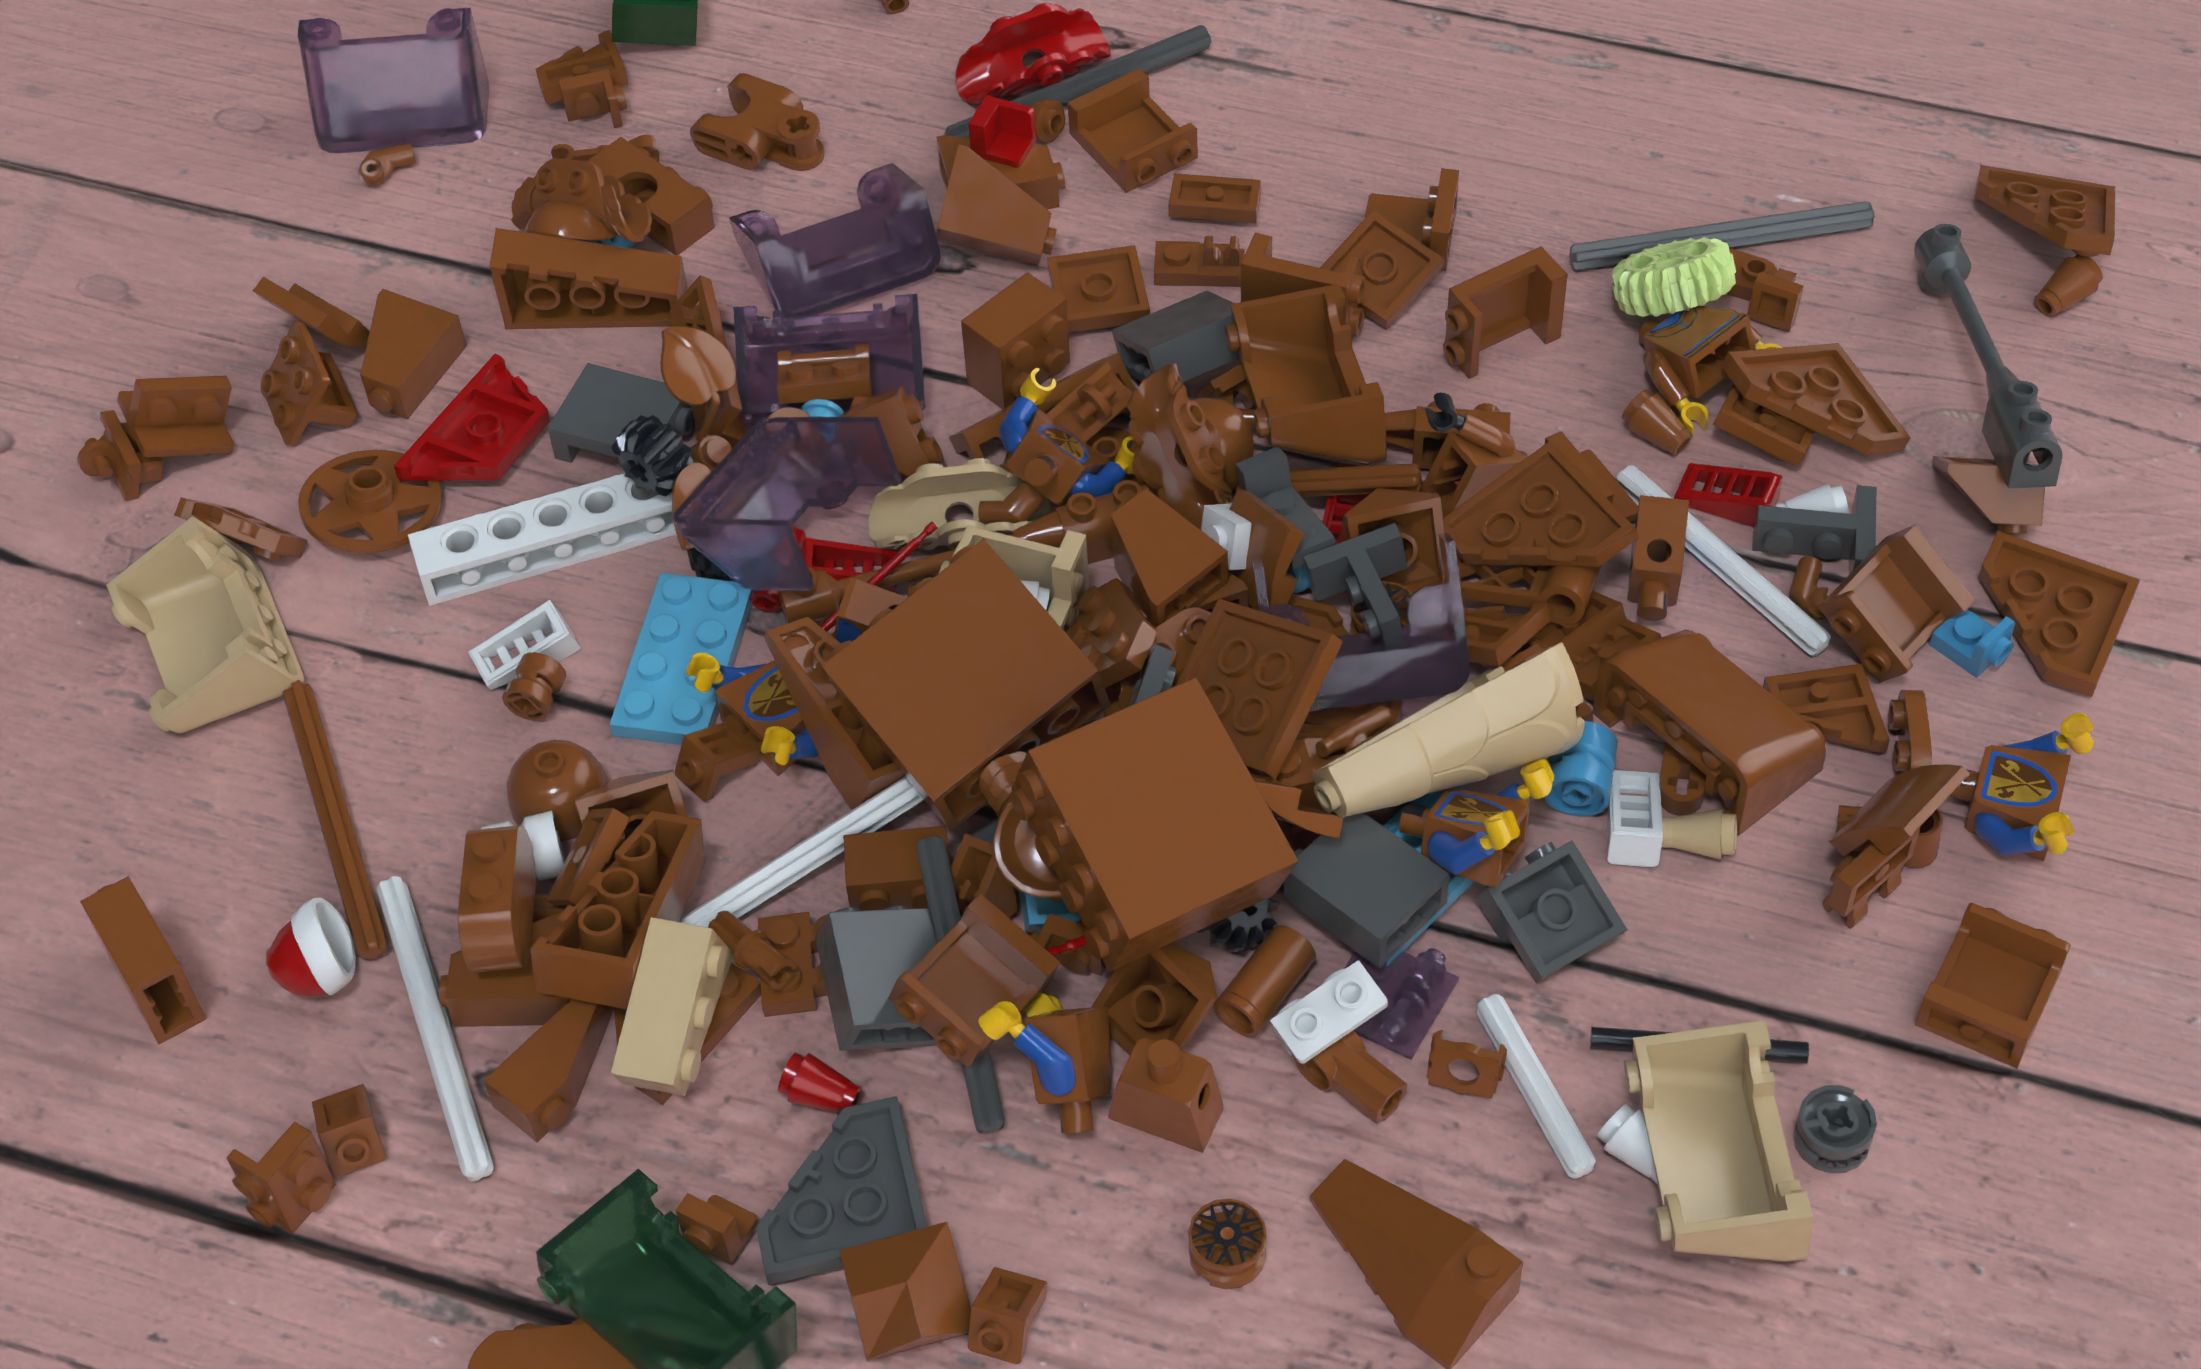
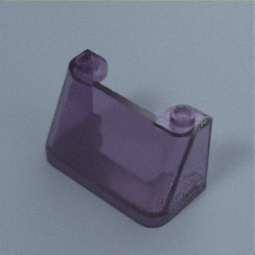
M445 8L439 10L428 20L426 34L342 40L340 26L335 21L325 18L299 20L298 40L313 126L318 145L322 150L328 153L373 151L411 143L412 148L472 143L485 134L487 128L489 81L471 8Z
M891 163L865 173L860 179L857 187V197L861 208L859 210L782 236L775 219L762 210H750L729 217L734 237L773 310L784 320L791 322L801 321L926 278L937 269L941 259L940 248L924 188L895 164Z
M918 294L894 295L895 305L884 311L882 303L873 304V311L784 317L782 311H773V320L769 317L758 316L757 306L733 307L738 393L743 409L740 412L742 421L752 424L753 430L763 431L765 420L776 410L787 407L801 410L802 406L806 403L779 404L777 351L791 350L792 354L846 350L855 349V344L869 343L872 396L867 397L871 398L903 384L907 395L913 394L917 398L921 409L924 410L926 408L923 332ZM854 398L830 401L841 407L844 413H848Z

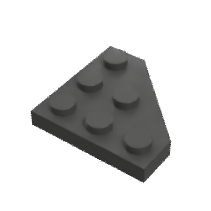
M897 1096L844 1108L832 1123L833 1130L817 1151L812 1150L789 1181V1190L774 1210L768 1209L757 1224L756 1229L768 1285L843 1268L839 1250L927 1227Z

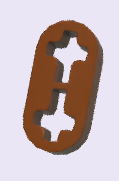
M1665 742L1659 782L1661 807L1668 813L1677 816L1693 814L1701 808L1703 803L1706 775L1690 761L1681 760L1682 755ZM1678 779L1688 780L1686 795L1676 794Z

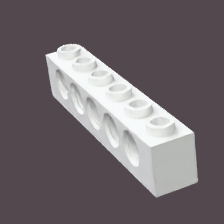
M624 473L408 534L428 604L431 606L676 536L672 515V492L666 497L658 494L656 496L649 495L643 487L636 488L634 481L624 477Z

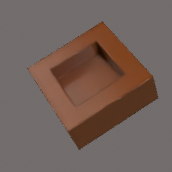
M1781 268L1778 269L1774 276L1760 272L1752 290L1747 312L1749 319L1790 332L1796 320L1804 285L1794 283L1797 273Z

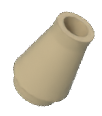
M1717 809L1677 817H1663L1662 848H1675L1721 860L1723 855H1736L1737 814H1724V809Z

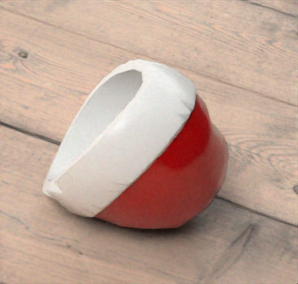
M319 897L306 901L291 916V921L279 930L272 946L266 951V966L271 978L283 989L297 996L322 997L328 994L333 995L351 981L355 972V947L349 927L341 914L329 902Z

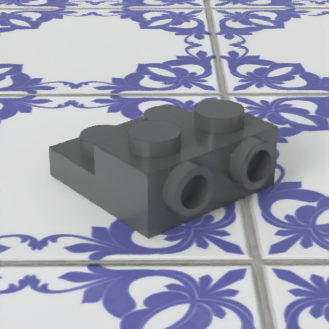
M1573 840L1557 849L1552 842L1541 846L1525 857L1528 862L1527 866L1516 872H1513L1510 868L1497 888L1485 885L1486 889L1476 897L1502 942L1510 939L1536 983L1628 930Z

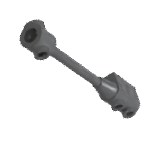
M1939 224L1924 232L1915 243V256L1922 269L1919 284L1928 293L1950 295L1986 372L1989 400L1982 427V433L2007 488L2056 486L2063 453L2051 429L2052 417L2048 412L2042 410L2037 400V386L2028 381H2020L2004 366L1964 282L1970 274L1971 262L1960 241L1961 230L1955 225ZM2030 452H2033L2038 465L2029 466L2025 464L2029 460Z

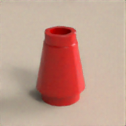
M796 1052L793 1053L778 1085V1092L787 1095L788 1102L834 1113H841L844 1108L855 1106L862 1090L861 1086L854 1084L853 1081L810 1052L806 1056Z

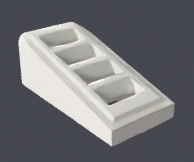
M548 600L471 649L468 653L487 687L493 690L509 683L513 679H517L516 668L522 656L526 653L537 652L545 654L558 662L582 648L562 614L551 600ZM554 631V633L546 637L545 634ZM535 639L537 644L529 647L527 642ZM517 647L520 654L512 658L508 650ZM499 655L504 665L496 669L490 658Z
M1614 770L1612 772L1613 779L1609 805L1607 807L1608 862L1614 865L1656 867L1659 865L1663 842L1659 774ZM1620 793L1648 794V797L1620 795Z

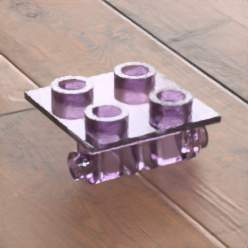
M1429 948L1426 952L1419 953L1417 957L1402 951L1387 967L1383 965L1380 968H1377L1354 951L1345 968L1359 960L1388 1001V1006L1384 1010L1364 1022L1354 1031L1359 1036L1411 1060L1459 981V977L1446 971L1444 964L1446 957L1435 948Z

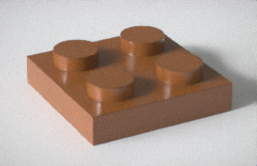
M1373 209L1320 268L1343 272L1350 256L1360 258L1359 275L1364 276L1366 281L1364 293L1358 307L1363 308L1365 315L1387 330L1443 268L1444 258Z
M1135 245L1047 257L1052 290L1066 299L1068 333L1121 326L1150 314L1149 302Z

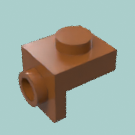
M687 1193L675 1210L684 1242L694 1250L702 1254H710L730 1265L758 1224L755 1213L718 1195H712L705 1202Z

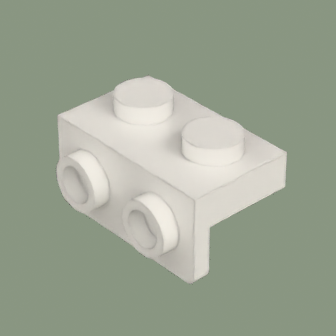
M1358 960L1349 967L1331 974L1321 986L1305 997L1287 1004L1270 1022L1277 1040L1289 1056L1293 1054L1299 1063L1304 1064L1388 1006V1001Z

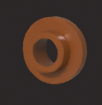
M1053 99L1037 101L1031 106L1035 112L1036 139L1049 143L1054 141L1064 129V109L1060 102Z

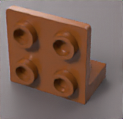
M1442 168L1439 186H1430L1428 199L1370 194L1365 218L1374 209L1443 257V268L1440 271H1446L1457 209L1459 170Z

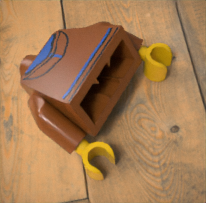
M1696 306L1690 308L1689 311L1675 312L1662 322L1647 320L1639 332V341L1646 351L1644 365L1670 408L1676 406L1681 413L1679 419L1691 434L1694 432V427L1690 420L1696 421L1705 430L1708 421V410L1703 404L1690 402L1688 397L1691 396L1698 399L1728 376L1721 367L1728 352L1782 348L1774 343L1764 345L1760 341L1763 336L1751 326L1749 315L1732 309Z

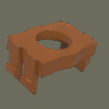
M1443 1030L1433 1033L1426 1077L1429 1078L1428 1084L1448 1088L1460 1094H1474L1492 1099L1499 1080L1502 1081L1503 1064H1505L1507 1056L1506 1047L1501 1044L1499 1052L1480 1048L1467 1042L1442 1039ZM1466 1059L1476 1065L1479 1075L1473 1080H1460L1451 1074L1448 1065L1453 1060Z

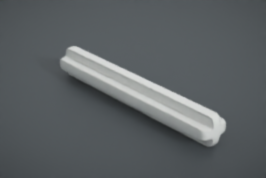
M1493 994L1488 998L1481 999L1477 1003L1476 1014L1497 1051L1499 1052L1501 1044L1506 1047L1505 1065L1567 1175L1572 1179H1578L1583 1175L1590 1174L1594 1170L1596 1159L1506 1001L1499 994Z

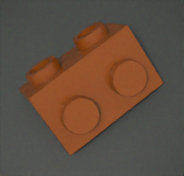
M295 1121L258 1163L236 1149H233L226 1157L235 1174L232 1180L233 1184L246 1196L249 1202L246 1205L249 1214L268 1228H271L276 1223L291 1234H294L312 1212L318 1211L325 1205L331 1190L336 1185L312 1132Z

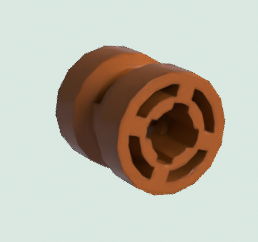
M529 652L522 656L515 671L517 679H513L508 683L502 700L505 706L514 714L524 719L541 721L547 717L554 703L552 694L560 691L567 674L563 666L555 659L545 654Z

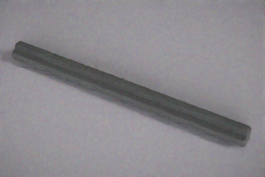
M1199 25L1014 99L1011 102L1031 107L1037 101L1053 99L1065 107L1068 106L1069 101L1138 68L1147 74L1209 48L1212 42L1211 36L1205 26ZM972 117L947 126L944 134L969 138L968 123Z
M1864 201L1578 243L1570 247L1569 258L1572 268L1579 271L1617 265L1631 254L1640 253L1643 249L1658 246V244L1671 243L1674 240L1683 241L1689 238L1696 240L1703 237L1708 239L1715 238L1727 243L1729 248L1869 228L1873 225L1875 216L1871 203Z

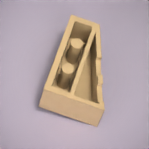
M650 918L611 1074L622 1084L685 1096L689 1083H693L696 1080L701 1064L700 1051L734 953L712 928Z

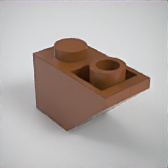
M903 384L852 405L845 416L866 460L907 476L916 473V469L919 466L931 463L940 464L944 461L938 442L933 436L928 438L920 421L924 420V415L917 398L913 394L908 396Z

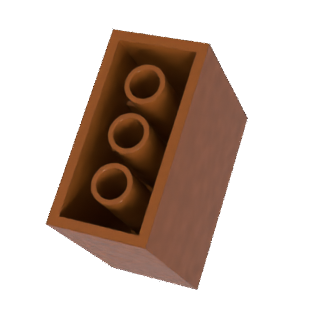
M982 539L975 546H966L959 550L950 560L948 567L934 578L927 577L918 582L912 588L906 600L894 609H886L876 615L870 622L869 629L853 641L848 640L839 644L830 653L828 661L821 665L844 704L950 832L988 803V800L979 788L980 774L990 762L1008 753L1012 754L1013 752L1022 751L1027 754L1030 749L1085 726L1111 705L1096 667L985 539Z
M1196 677L1028 750L1011 787L1010 798L1015 812L1021 820L1025 821L1028 819L1037 836L1035 838V846L1039 857L1047 867L1053 866L1061 881L1059 889L1066 907L1070 912L1078 913L1086 928L1084 936L1090 952L1097 960L1102 959L1109 972L1274 896L1298 863L1296 855Z

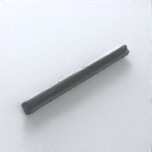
M932 836L920 839L917 842V855L938 943L961 920L944 839L940 836ZM988 1048L970 1068L962 1063L975 1128L981 1134L996 1132L1004 1127L1003 1110Z

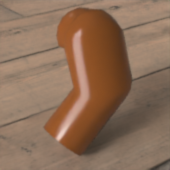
M1024 481L1003 501H980L978 508L979 522L990 524L995 522L1018 523L1028 521L1042 506L1045 496Z

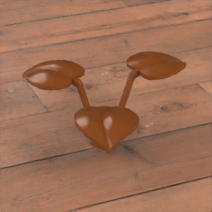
M679 326L668 327L662 331L661 374L670 394L676 400L691 406L702 405L710 399V406L702 426L694 435L698 443L690 447L692 450L690 456L693 458L694 463L679 472L672 488V515L675 531L682 550H689L730 536L743 522L745 506L740 490L734 483L721 479L722 471L727 469L731 462L757 452L767 451L766 467L770 475L782 482L797 484L810 481L822 474L832 463L835 452L831 440L819 423L805 411L792 407L778 409L767 417L763 425V436L766 442L732 450L731 445L724 438L716 435L709 436L708 432L721 402L717 392L726 391L735 383L736 369L734 361L726 347L719 340L704 331Z

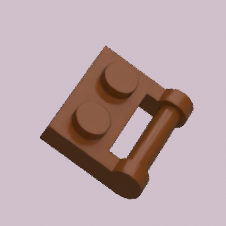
M869 343L855 344V349L792 354L791 350L777 351L779 404L801 403L814 399L834 400L854 398V396H872Z

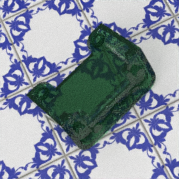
M640 1169L633 1172L536 1251L538 1268L541 1274L537 1278V1282L544 1295L556 1305L563 1302L637 1369H778L797 1352L796 1302L777 1286L766 1295L765 1291L757 1284L749 1291L744 1289L679 1233L678 1217L672 1211L664 1215L655 1207L651 1197L658 1192V1185Z

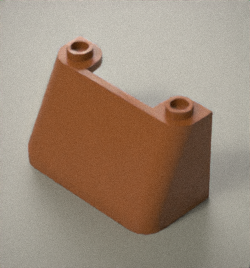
M1340 284L1230 304L1232 323L1225 324L1227 346L1229 352H1238L1257 408L1254 410V421L1258 437H1267L1270 446L1362 464L1386 461L1384 396L1378 382L1366 384L1352 348L1351 327L1349 324L1344 325L1343 305H1345V296Z
M1685 629L1619 651L1601 663L1599 667L1593 714L1609 728L1613 727L1623 718V723L1630 729L1642 721L1706 775L1704 791L1710 796L1717 792L1719 793L1726 806L1724 814H1737V836L1750 828L1823 769L1826 748L1825 738L1819 728L1810 722L1804 721L1715 649L1711 642L1701 633Z

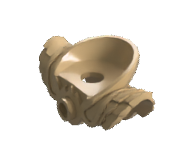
M976 458L958 466L944 467L941 464L935 463L919 466L916 469V473L910 475L901 484L889 486L876 494L870 507L868 527L869 535L877 548L902 549L913 538L919 536L932 521L938 529L921 541L918 548L921 550H931L937 546H948L950 550L957 548L967 525L1010 535L1012 531L1051 511L1049 500L1045 496L1042 506L1028 521L1018 523L995 522L990 524L979 522L978 508L980 501H1003L1024 480L1013 472H1008L1002 467L992 464L989 459ZM965 505L973 512V519L955 520L947 523L945 515L952 506Z

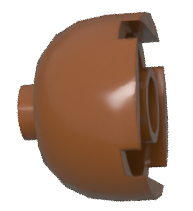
M550 740L537 743L527 749L512 766L507 781V796L513 820L517 825H521L526 816L552 810L555 830H558L560 841L577 838L582 825L574 799L607 784L602 766L589 750L571 741Z

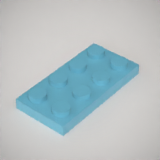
M660 573L609 724L612 736L682 745L684 735L715 725L719 713L715 694L717 689L711 687L708 692H699L694 686L696 676L689 677L685 672L692 656L696 653L709 654L716 658L720 665L733 667L753 605V601H750L754 591L753 584Z

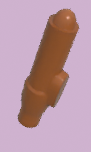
M1378 706L1346 725L1337 727L1324 739L1316 743L1317 753L1321 757H1326L1334 752L1343 750L1346 753L1367 741V735L1389 724L1392 716L1391 710L1387 707Z

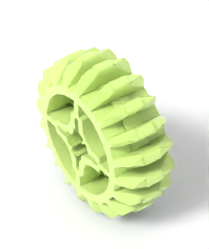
M1705 237L1696 240L1692 238L1683 241L1674 240L1671 243L1658 244L1656 247L1643 249L1642 252L1631 254L1627 259L1621 260L1612 270L1614 298L1618 301L1620 310L1625 311L1626 314L1641 317L1647 315L1657 317L1661 314H1674L1682 310L1689 311L1690 308L1696 306H1704L1707 302L1718 300L1721 295L1727 294L1736 284V268L1733 254L1730 253L1727 243L1715 238L1708 239Z

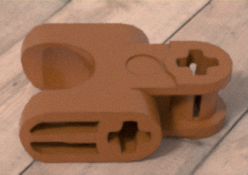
M739 73L728 85L730 101L733 109L738 113L737 115L721 117L710 113L703 114L690 128L692 141L698 151L704 155L748 170L755 169L764 158L797 171L813 169L822 163L824 159L823 144L820 140L816 139L820 132V123L816 114L803 110L801 100L792 90L746 73Z

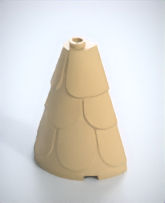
M1560 642L1526 658L1525 662L1506 672L1500 666L1475 677L1311 773L1316 783L1314 792L1318 802L1328 813L1333 811L1340 817L1351 816L1400 805L1420 798L1425 794L1481 781L1490 775L1561 754L1574 747L1582 738L1585 721L1576 715L1575 706L1584 702L1577 674L1563 643Z

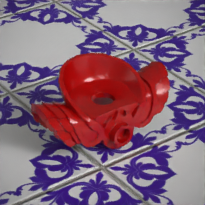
M1045 2L1035 6L1029 12L1014 17L1004 16L994 21L990 26V31L981 42L972 45L966 53L961 55L955 71V83L958 94L965 103L978 104L982 102L986 95L1001 98L1004 95L1013 96L1040 84L1047 87L1057 83L1064 75H1073L1080 72L1081 66H1091L1094 62L1110 57L1111 49L1102 30L1090 12L1081 8L1067 11L1060 5ZM1029 52H1039L1044 55L1029 68L1024 65L1022 60L1024 55Z

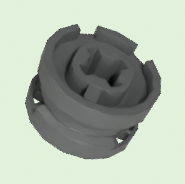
M1825 1085L1815 1089L1802 1101L1793 1132L1795 1148L1801 1158L1817 1170L1827 1173H1846L1858 1168L1867 1158L1877 1126L1875 1110L1867 1099L1862 1101L1854 1095V1089L1841 1085ZM1819 1157L1825 1158L1821 1164L1817 1163ZM1850 1158L1858 1161L1851 1164ZM1838 1160H1845L1846 1166L1841 1167ZM1831 1162L1834 1167H1829L1826 1165L1827 1163Z

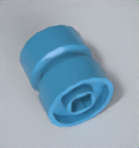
M1585 721L1584 732L1580 741L1569 750L1550 756L1549 762L1554 774V781L1552 782L1550 793L1544 797L1547 804L1559 812L1578 817L1593 816L1603 812L1608 807L1613 779L1612 772L1614 771L1618 740L1612 731L1598 723Z

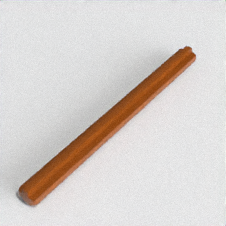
M300 680L291 683L292 688L283 691L284 701L357 954L359 957L368 958L370 961L376 960L379 955L387 951L388 944L312 687L309 684H302Z

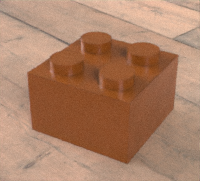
M1029 272L961 320L967 384L1001 409L1014 404L1018 397H1022L1020 387L1035 368L1040 369L1035 375V379L1041 385L1051 376L1061 373L1066 365L1070 363L1066 299Z

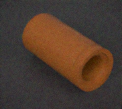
M1275 926L1214 1002V1010L1220 1020L1242 1036L1255 1037L1315 961L1316 952L1312 944L1301 933L1288 926Z

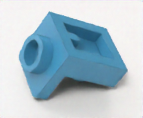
M1967 609L1964 613L1948 618L1932 633L1929 645L1977 678L1990 665L1998 667L2007 659L2014 647V643L2010 639L2015 621L2006 616L1993 627Z

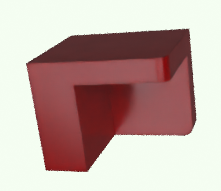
M986 95L968 123L970 149L985 160L1018 168L1022 165L1036 142L1035 112L1030 106Z

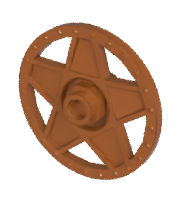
M363 450L344 454L321 465L307 478L301 488L298 499L300 517L307 531L315 539L329 547L353 553H377L396 549L410 543L408 534L430 528L436 521L442 505L439 481H424L428 487L401 483V480L397 479L394 468L397 461L404 455L400 452ZM372 463L370 466L356 468L351 473L341 471L354 465ZM317 489L331 502L312 517L310 502L314 491ZM425 512L419 521L399 533V517ZM359 527L370 540L348 539L336 534Z

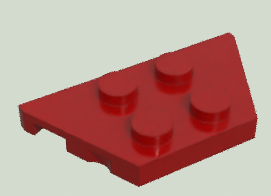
M494 354L394 465L397 479L402 481H499L550 422L548 409L537 396L529 393L528 386L519 376L515 378L506 369L505 360L500 355Z

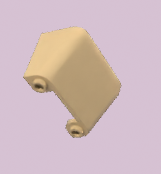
M194 516L190 517L106 584L113 602L111 610L115 618L127 628L135 627L145 633L165 689H158L150 696L151 708L149 709V714L155 724L166 732L171 730L181 734L283 696L284 690L292 688L291 683L300 680L301 683L304 681L303 672L258 564L245 549Z
M1765 1020L1633 1038V1059L1624 1060L1628 1092H1638L1662 1202L1661 1207H1655L1660 1241L1670 1240L1673 1251L1781 1262L1808 1259L1813 1214L1807 1191L1801 1192L1800 1180L1794 1179L1774 1096L1775 1077L1774 1073L1770 1072L1768 1061H1765V1052L1771 1048Z

